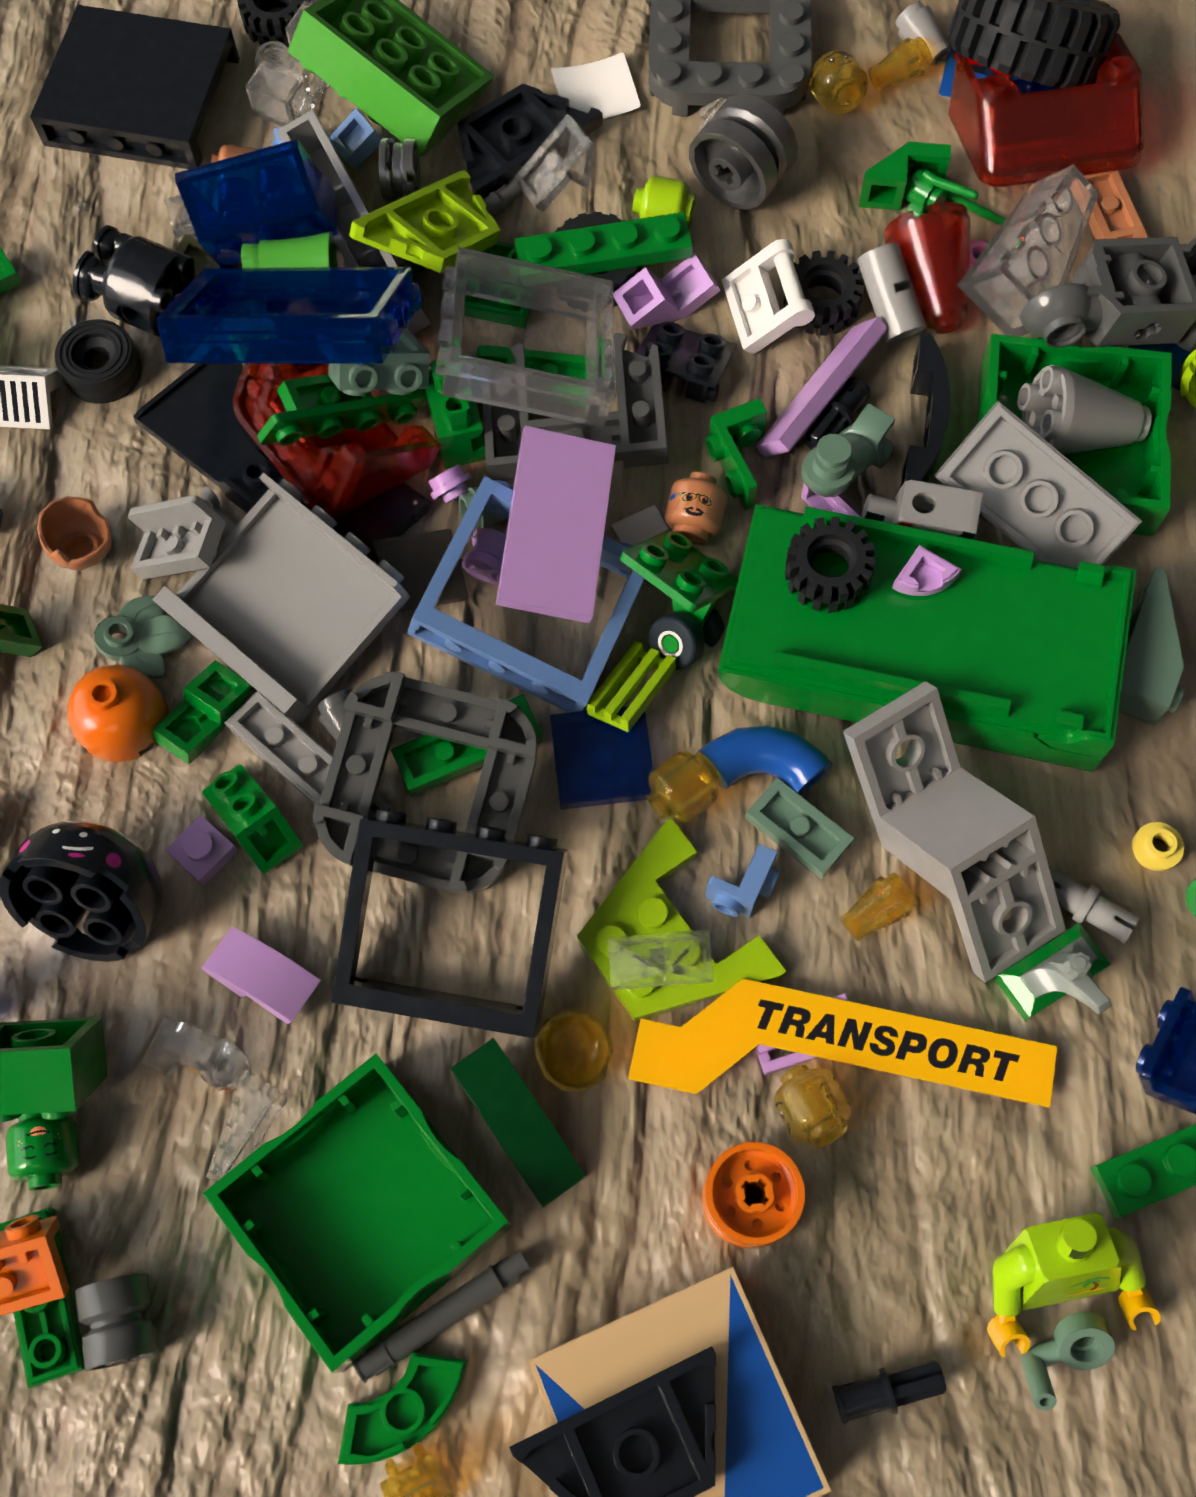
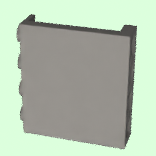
M263 473L259 478L269 489L217 547V554L212 561L211 567L197 570L177 594L164 586L152 600L280 711L301 725L407 602L410 595L400 585L404 579L403 575L384 559L376 565L366 556L371 550L355 535L349 532L343 538L333 530L337 522L323 509L315 505L310 511L300 503L304 495L291 483L283 478L277 484Z

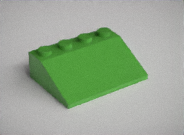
M319 0L303 10L287 51L300 61L307 71L319 76L333 87L339 96L351 101L365 112L372 122L384 127L397 137L401 143H403L405 138H416L420 156L428 152L446 136L488 88L495 77L399 0Z

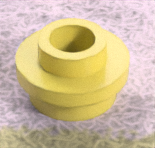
M1151 822L1145 824L1136 832L1132 841V848L1137 861L1142 866L1154 871H1165L1173 868L1180 862L1184 854V842L1181 835L1176 829L1166 823ZM1153 838H1158L1164 842L1167 851L1161 852L1157 850L1153 845Z

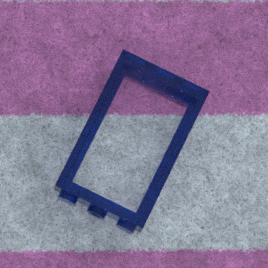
M411 267L205 268L169 304L156 320L166 363L383 364L392 348L397 345L404 329L408 328L415 312L419 311L421 294L418 283H413Z

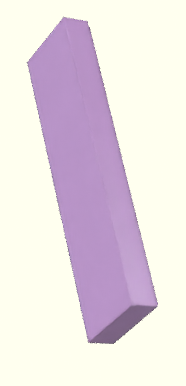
M879 317L855 325L849 330L756 444L755 447L764 457H772L792 450L886 333L887 327Z

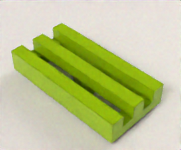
M635 641L588 701L587 714L629 733L676 670V658L667 655L665 659L660 658V651L653 648L649 652L643 651V644ZM650 669H655L654 674L622 716L617 715L626 701L631 699L637 691L638 685Z

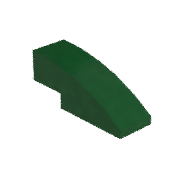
M494 1038L450 1068L454 1077L542 1208H545L586 1177L568 1147Z

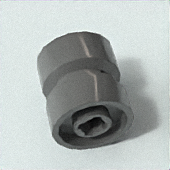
M140 1273L95 1282L75 1290L79 1323L91 1327V1330L82 1338L85 1371L118 1366L159 1353L156 1327H154L152 1321L143 1318V1313L152 1305L148 1274Z

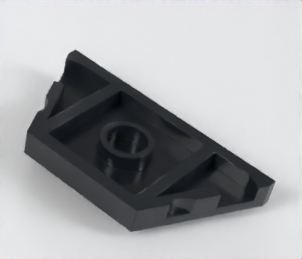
M521 84L457 122L467 172L471 177L470 186L472 194L481 195L483 199L486 198L491 192L497 191L511 180H515L603 126L602 112L591 107L588 113L579 111L569 106V99L555 94H545L538 88Z
M711 1346L511 1445L509 1448L512 1456L529 1468L558 1497H694L714 1487L716 1473V1353Z

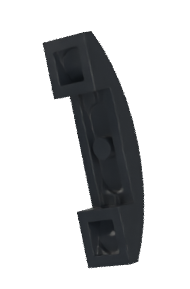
M921 332L913 360L910 394L927 396L922 447L909 446L902 467L900 488L908 480L928 481L948 426L950 413L948 373L940 349L929 332Z

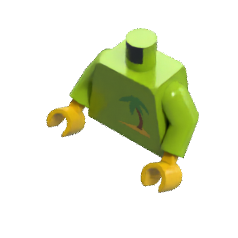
M1091 1213L1025 1228L1006 1251L997 1257L993 1264V1310L998 1315L988 1323L987 1332L1002 1357L1006 1355V1345L1012 1340L1022 1354L1027 1353L1030 1348V1339L1016 1319V1316L1021 1311L1115 1292L1119 1288L1124 1291L1119 1295L1118 1303L1132 1330H1137L1134 1319L1142 1312H1149L1155 1325H1158L1161 1321V1315L1149 1291L1145 1288L1147 1282L1138 1247L1134 1239L1129 1234L1113 1226L1107 1227L1101 1213Z

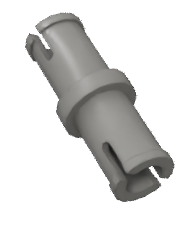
M1049 866L1059 906L1073 914L1071 919L1078 923H1082L1085 920L1119 939L1124 944L1131 935L1132 928L1136 926L1140 916L1099 895L1100 889L1093 885L1086 888Z

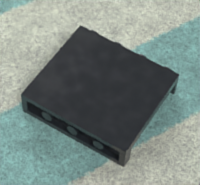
M77 5L30 115L43 145L199 171L203 160L197 142L199 133L226 62L238 64L240 60L231 28Z

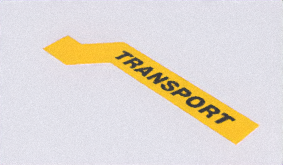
M741 979L682 1027L641 1018L628 1079L698 1094L760 1044L1050 1108L1057 1046L753 980Z

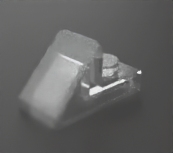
M567 114L513 180L518 183L522 192L533 206L544 212L571 180L585 188L589 187L594 144L575 120Z

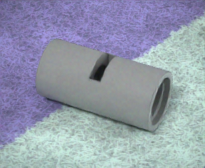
M894 242L882 245L861 255L857 262L875 315L887 327L886 333L883 335L885 343L896 342L924 330L927 325L915 290L913 289L899 243Z

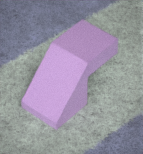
M694 252L692 258L685 259L662 279H659L645 267L612 295L629 325L633 329H639L686 318L721 290L702 259Z

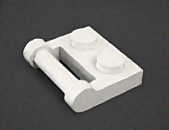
M787 239L772 242L722 279L743 350L752 355L793 327L806 325L815 317L812 303L810 300L805 299L793 263L795 252L791 242ZM774 267L777 269L788 302V306L781 311L768 271Z

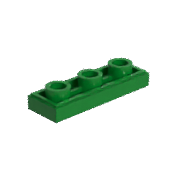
M48 1207L1 1223L0 1231H4L5 1227L11 1222L26 1216L38 1215L39 1220L56 1216L55 1209ZM59 1229L54 1236V1240L70 1287L66 1296L13 1312L28 1388H36L85 1370L82 1351L83 1343Z

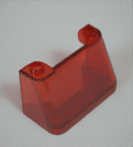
M319 331L253 338L234 391L233 407L235 415L243 428L283 477L304 495L302 500L310 510L317 505L333 519L345 516L432 465L441 445L426 428L420 425L404 428L399 438L386 423H381L363 432H358L356 428L342 430L338 434L325 439H320L318 435L303 437L301 440L287 446H280L278 442L261 445L257 435L273 414L287 412L277 392L284 380L328 374L329 358L318 345Z

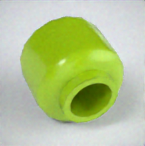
M653 175L646 182L644 189H636L632 213L638 214L639 219L684 212L689 229L693 219L696 194L690 193L689 185L683 180Z

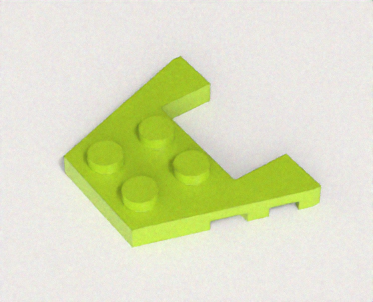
M672 817L665 821L577 935V942L634 1022L640 1021L641 1018H651L722 995L741 979L770 983L781 979L786 974V970L760 935L721 962L715 963L662 891L658 883L697 857V851Z

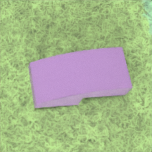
M234 927L229 929L201 967V970L241 998L248 996L286 1024L294 1020L321 981L278 951Z

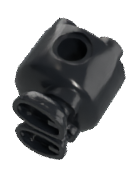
M104 226L94 239L95 255L89 250L85 251L76 264L73 275L75 297L80 301L91 302L99 299L102 295L104 306L113 318L169 341L173 340L180 327V319L176 315L182 314L185 308L193 310L201 296V287L195 284L194 259L142 236H131L127 233L119 232L113 226Z

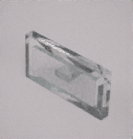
M709 930L607 938L611 990L714 981Z

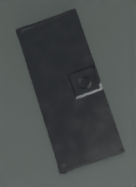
M221 345L211 349L201 360L148 401L133 416L137 425L217 485L231 502L246 513L252 509L269 489L259 478L263 473L277 484L284 478L304 495L300 502L310 511L317 505L337 522L333 530L343 538L351 532L371 550L366 555L371 561L380 556L414 523L416 524L428 513L432 506V502L418 493L339 433L325 439H320L318 435L303 437L301 440L287 446H280L278 442L261 445L257 435L273 414L287 412L277 392L278 388L256 371L247 373L241 360Z

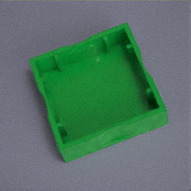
M991 334L980 364L977 424L997 401L1022 420L1023 411L1018 408L1017 404L1019 391L1023 384H1032L1037 374L1049 365H1059L1135 399L1142 406H1147L1150 409L1152 417L1151 426L1143 441L1133 442L1126 446L1072 453L1063 456L1142 521L1131 534L1153 536L1170 510L1171 451L1168 445L1166 428L1171 409L1172 353L1113 346L1079 347L1068 345L1064 347H1050L1046 344L1045 339Z
M377 1053L317 1100L308 1113L295 1126L273 1140L265 1142L202 1193L246 1255L259 1264L272 1279L283 1300L285 1309L332 1373L344 1372L355 1360L364 1355L381 1338L385 1337L512 1227Z

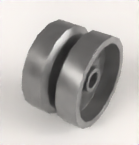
M741 93L728 97L710 122H707L689 145V161L694 174L702 186L719 201L730 207L743 210L757 208L776 186V183L797 160L798 153L795 133L785 116L765 100L754 95Z

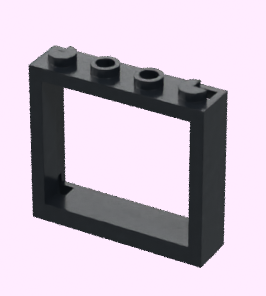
M377 809L376 817L361 818L331 1003L534 1038L540 1030L569 849L557 848L558 839L547 838L542 835L528 834L526 842L506 839L507 830L494 827L477 826L476 834L456 831V821L427 817L426 825L406 822L407 813L398 811L392 812ZM378 837L546 866L523 1006L356 977Z

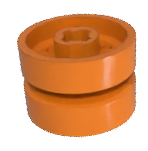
M762 1142L741 1143L722 1153L712 1165L705 1179L702 1191L703 1210L711 1228L727 1243L744 1249H759L770 1246L788 1234L800 1219L805 1203L804 1182L796 1164L782 1150ZM755 1186L761 1191L759 1193L760 1203L750 1206L744 1201L746 1199L744 1193L745 1189H753Z

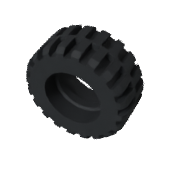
M959 0L948 31V38L953 50L962 53V56L977 61L980 65L993 68L1006 75L1019 77L1025 81H1033L1049 87L1055 86L1061 89L1080 91L1089 89L1098 81L1121 22L1118 10L1099 0Z

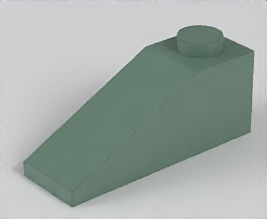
M1158 567L1155 568L1142 587L1130 620L1119 703V712L1155 725L1166 711L1175 712L1185 690V686L1178 684L1184 663L1166 570Z

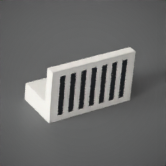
M0 365V427L49 430L53 428L50 392L63 386L62 377L57 368Z

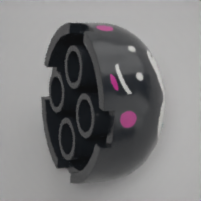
M72 820L48 825L29 836L21 844L0 877V897L8 913L22 928L30 922L37 929L54 938L55 941L51 946L52 948L86 960L110 962L124 960L129 951L139 946L143 947L161 910L162 884L159 873L151 858L131 838L103 824ZM89 910L90 912L83 923V930L86 933L84 934L77 927L86 911Z

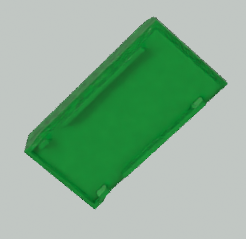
M755 504L718 667L719 678L729 690L751 700L856 723L926 681L938 689L953 743L1093 772L1114 746L1136 570L1113 565L1103 566L1080 561L1078 568L1065 565L1060 566L1055 563L1035 560L1033 551L806 506L803 514ZM822 517L825 526L830 525L832 517L840 518V527L845 528L848 520L856 523L854 534L864 529L868 534L867 543L873 542L875 546L873 557H876V565L865 596L860 602L854 599L853 607L847 610L844 609L842 603H839L837 612L828 613V604L821 603L820 612L812 610L813 600L808 599L802 605L797 601L799 591L791 594L788 589L789 580H785L786 558L791 538L795 533L799 535L800 527L806 523L813 529L815 519ZM919 545L962 569L959 577L951 586L936 594L912 596L900 593L892 589L895 579ZM834 553L817 554L811 561L814 571L825 577H840L849 569L847 561Z

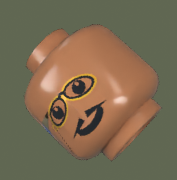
M693 472L690 474V478L675 481L670 489L664 520L668 527L673 529V532L683 534L692 543H706L709 537L718 535L722 530L729 500L726 491L716 484L717 479L714 476L702 472Z

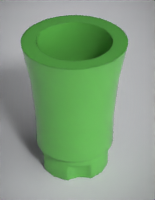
M332 231L307 237L260 240L259 243L242 244L241 261L245 286L263 287L264 290L312 291L337 295L338 262Z

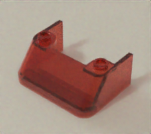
M1119 33L1116 34L1106 62L1102 63L1098 69V83L1020 94L1015 83L1001 74H992L986 78L977 79L968 59L962 55H957L948 115L973 169L982 183L992 187H1007L1130 169L1140 162L1145 145L1142 71Z

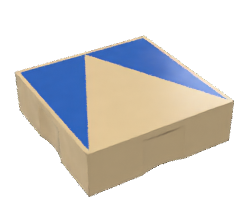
M734 1267L528 1360L552 1425L712 1346L716 1353L715 1486L694 1497H821L831 1492V1488Z

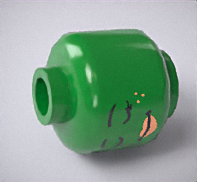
M41 1113L22 1114L18 1118V1122L10 1126L6 1132L8 1174L14 1180L28 1182L30 1191L47 1190L62 1186V1176L75 1171L80 1163L77 1124L70 1117L48 1120L43 1119Z

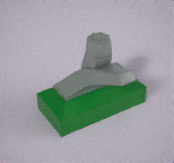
M1081 923L1073 926L995 978L997 984L1024 1021H1027L1066 994L1078 999L1097 1014H1101L1112 1006L1110 999L1095 984L1092 978L1111 964Z

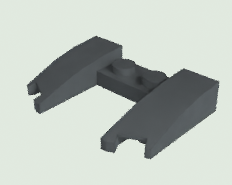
M612 333L618 411L531 420L524 343L510 347L515 362L494 374L491 373L486 362L482 363L480 367L486 467L490 479L494 481L515 479L521 437L525 425L616 445L614 461L623 460L624 468L669 464L658 346L652 344L649 357H645L624 350L627 342L626 335Z

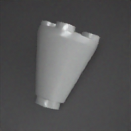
M1059 365L1044 367L1034 378L1032 384H1023L1018 395V408L1023 411L1022 421L1062 455L1130 445L1133 442H1141L1146 438L1151 426V411L1147 406H1142L1135 399Z

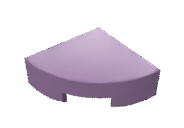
M919 545L895 579L892 589L912 596L936 594L951 586L959 577L962 569Z

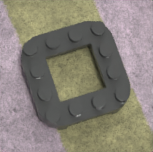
M651 0L648 90L651 97L656 96L660 101L672 107V115L687 117L688 105L722 106L728 97L741 93L754 95L765 100L784 116V109L794 106L801 99H806L812 65L811 0ZM690 12L768 13L769 63L689 61Z
M392 671L372 678L362 684L355 692H350L343 706L346 712L319 804L315 803L313 823L316 824L318 836L326 850L333 857L351 867L353 866L359 822L361 818L370 817L395 727L487 750L465 832L476 834L477 826L494 827L507 830L506 839L516 840L538 755L534 729L524 713L517 708V705L503 698H499L498 701L408 678L404 673ZM378 837L373 873L450 893L471 894L490 888L502 876L510 860Z

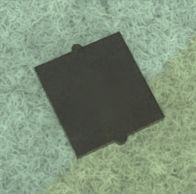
M451 529L373 540L372 546L377 565L384 559L404 577L400 585L410 595V598L398 612L417 609L453 538ZM459 559L436 606L468 601L469 595L462 572L463 559Z

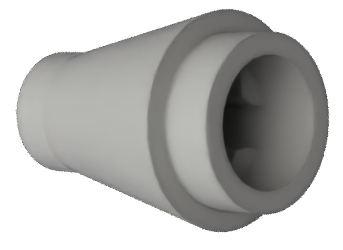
M917 1L909 5L898 16L895 22L896 27L899 29L898 36L925 57L932 66L939 64L948 56L951 47L946 42L930 6H924L921 1Z

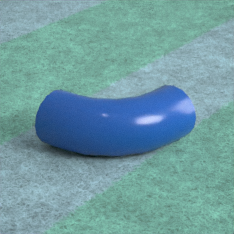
M769 725L736 728L710 741L696 752L697 758L705 771L723 789H728L736 781L749 774L764 773L777 777L801 795L824 777L833 766V763L823 752L799 734Z

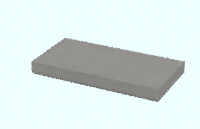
M998 401L934 475L946 486L983 493L980 508L982 516L1022 549L1033 551L1036 560L1055 563L1060 566L1065 565L1078 568L1080 561L1103 565L1142 522Z

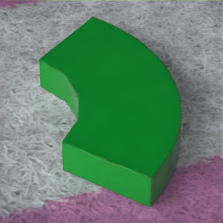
M412 1352L405 1374L390 1392L371 1402L348 1404L338 1464L358 1465L382 1461L406 1451L424 1439L436 1428L454 1403L465 1376L468 1360Z

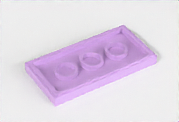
M524 426L496 605L590 623L594 612L616 445Z

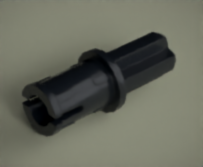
M849 378L836 397L821 412V416L804 438V443L811 450L817 447L819 440L823 436L829 434L839 435L841 431L853 424L854 415L871 395L869 386L863 380H860L852 390V387L857 382V378Z
M929 1360L887 1373L884 1367L879 1368V1375L841 1386H832L843 1424L853 1419L889 1409L892 1414H897V1407L938 1396L946 1392L944 1374L939 1363L935 1360Z

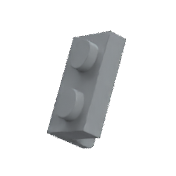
M196 495L131 508L128 519L144 531V535L130 570L144 580L210 568L212 561L216 557L217 547L226 521L210 507L208 502Z

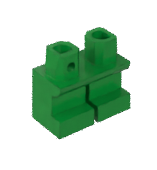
M453 356L432 361L429 370V385L425 392L444 469L452 468L459 464L461 466L486 460L485 443L482 436L483 426L465 362L457 363L456 357Z

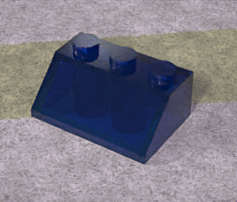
M298 139L175 173V182L198 242L219 266L241 262L242 244L259 243L260 240L307 237L332 231L333 236L338 235L335 190Z

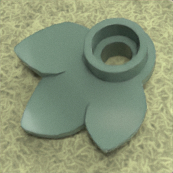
M142 596L128 601L118 616H111L101 621L95 629L94 641L99 652L108 659L121 661L125 666L137 668L150 679L162 678L165 672L162 656L186 645L191 640V633L173 617L164 615L165 610L152 600L155 596ZM122 633L127 636L123 639H115L110 635Z

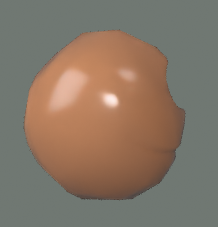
M66 496L50 502L39 513L37 531L41 546L46 555L60 567L70 570H84L99 564L111 550L112 531L110 530L109 520L102 516L93 501L87 498Z

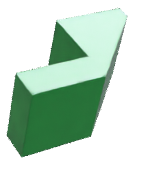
M908 142L865 171L859 207L900 210L906 184L918 170H929L938 177L945 179L951 159V145Z

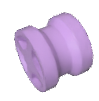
M490 528L477 529L472 538L474 547L472 551L465 554L462 561V567L465 571L479 580L499 584L506 535Z

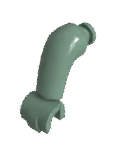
M868 403L856 421L841 431L839 435L829 434L823 436L819 440L817 447H814L807 453L802 463L801 477L805 485L812 492L820 496L836 497L843 494L850 484L871 464L879 469L884 467L894 452L895 446L885 437L894 425L895 418Z

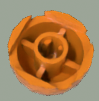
M121 664L101 666L86 673L75 684L67 702V720L76 740L94 757L110 762L133 760L141 756L140 751L146 749L151 743L155 746L156 742L153 738L152 729L168 714V704L156 683L137 668Z

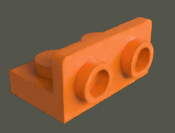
M38 1215L26 1216L11 1222L5 1227L4 1231H0V1316L66 1296L70 1287L54 1240V1236L60 1228L57 1216L39 1220Z

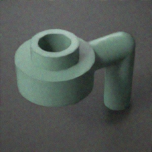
M1077 1312L1068 1315L1057 1324L1054 1330V1339L1032 1346L1027 1353L1021 1354L1023 1370L1037 1409L1043 1411L1050 1410L1057 1403L1046 1367L1063 1361L1067 1366L1076 1370H1092L1103 1366L1112 1358L1115 1352V1342L1107 1322L1100 1315L1091 1312Z

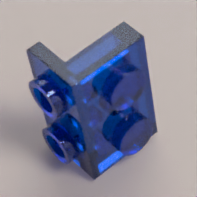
M1180 987L1174 1001L1168 999L1163 1004L1157 1020V1027L1160 1030L1153 1045L1147 1043L1142 1048L1137 1059L1136 1072L1139 1073V1078L1146 1095L1196 1115V1002L1194 1001L1192 990Z

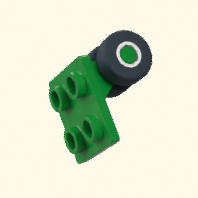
M667 530L623 550L620 560L672 599L674 612L657 619L650 627L648 633L649 649L653 648L660 651V658L665 659L667 655L675 657L676 670L687 668L701 657L705 643L710 647H714L725 630L723 619L713 606L718 598L736 589L738 579L728 572V568L722 562L708 558L693 547L692 542L686 536L678 532Z

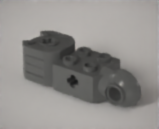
M1178 237L1096 239L1073 274L1071 283L1049 287L1032 298L1022 309L1020 315L1021 323L1028 332L1038 338L1045 339L1046 344L1050 347L1068 346L1081 339L1085 334L1097 347L1174 343L1186 351H1194L1196 349V238L1190 241L1189 244H1180Z

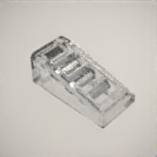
M245 1070L241 1077L206 1175L207 1178L215 1183L256 1150L288 1102V1097L248 1070Z

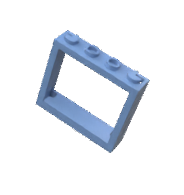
M484 476L411 619L407 634L578 717L591 697L645 579L620 560L623 550L634 545L618 543L606 536L603 538L600 566L627 578V581L580 680L435 609L485 508L509 520L514 486L505 481H494Z

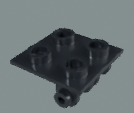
M663 322L653 325L636 354L649 357L652 344L658 346L661 385H663L664 374H666L663 392L668 393L670 391L674 377L678 378L676 396L681 397L686 381H688L685 398L706 404L707 400L715 402L720 388L718 382L737 344L725 341L724 338L716 334H700L686 330L674 322Z

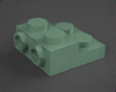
M319 327L318 345L329 358L328 376L343 393L352 396L368 395L372 390H386L395 395H410L417 389H428L430 352L406 327Z

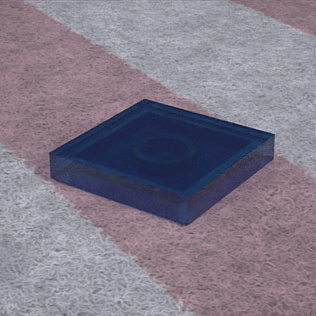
M623 706L617 715L622 716L629 706ZM587 711L550 715L561 810L656 799L657 792L645 711L629 733L588 715Z

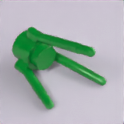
M920 169L911 177L905 188L903 198L910 203L906 212L918 219L952 260L956 261L958 252L925 212L929 210L933 213L937 212L945 201L948 200L1002 227L1008 225L1006 218L964 198L976 200L979 197L977 191L938 177L929 170Z

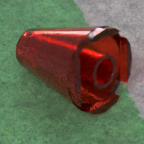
M954 202L927 205L929 213L914 217L913 210L908 211L891 221L884 230L885 245L894 242L899 243L913 289L915 290L927 325L926 328L935 330L937 334H947L958 330L961 327V322L966 320L969 315L971 218L963 204Z

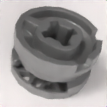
M393 138L381 139L379 146V181L384 200H395L396 196L405 197L420 190V156L416 138H405L403 143H395Z

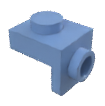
M759 844L739 887L711 876L705 891V897L712 901L711 906L728 916L738 917L740 913L750 918L759 896L762 895L769 899L781 871L772 868L777 851Z

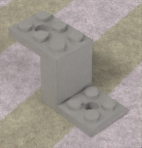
M925 681L843 731L882 847L950 899L974 974L986 983L1066 930L1036 817L960 767L939 692L935 686ZM910 739L905 754L901 758L896 759L898 747ZM1010 911V918L1003 923L1005 915Z

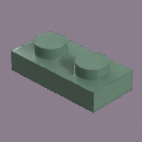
M778 778L773 781L751 806L745 816L748 822L821 880L851 846L854 837Z

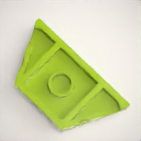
M463 169L353 220L349 236L354 240L441 273L497 244L500 228L493 216L487 212V205L481 195L472 194L469 188L471 177Z

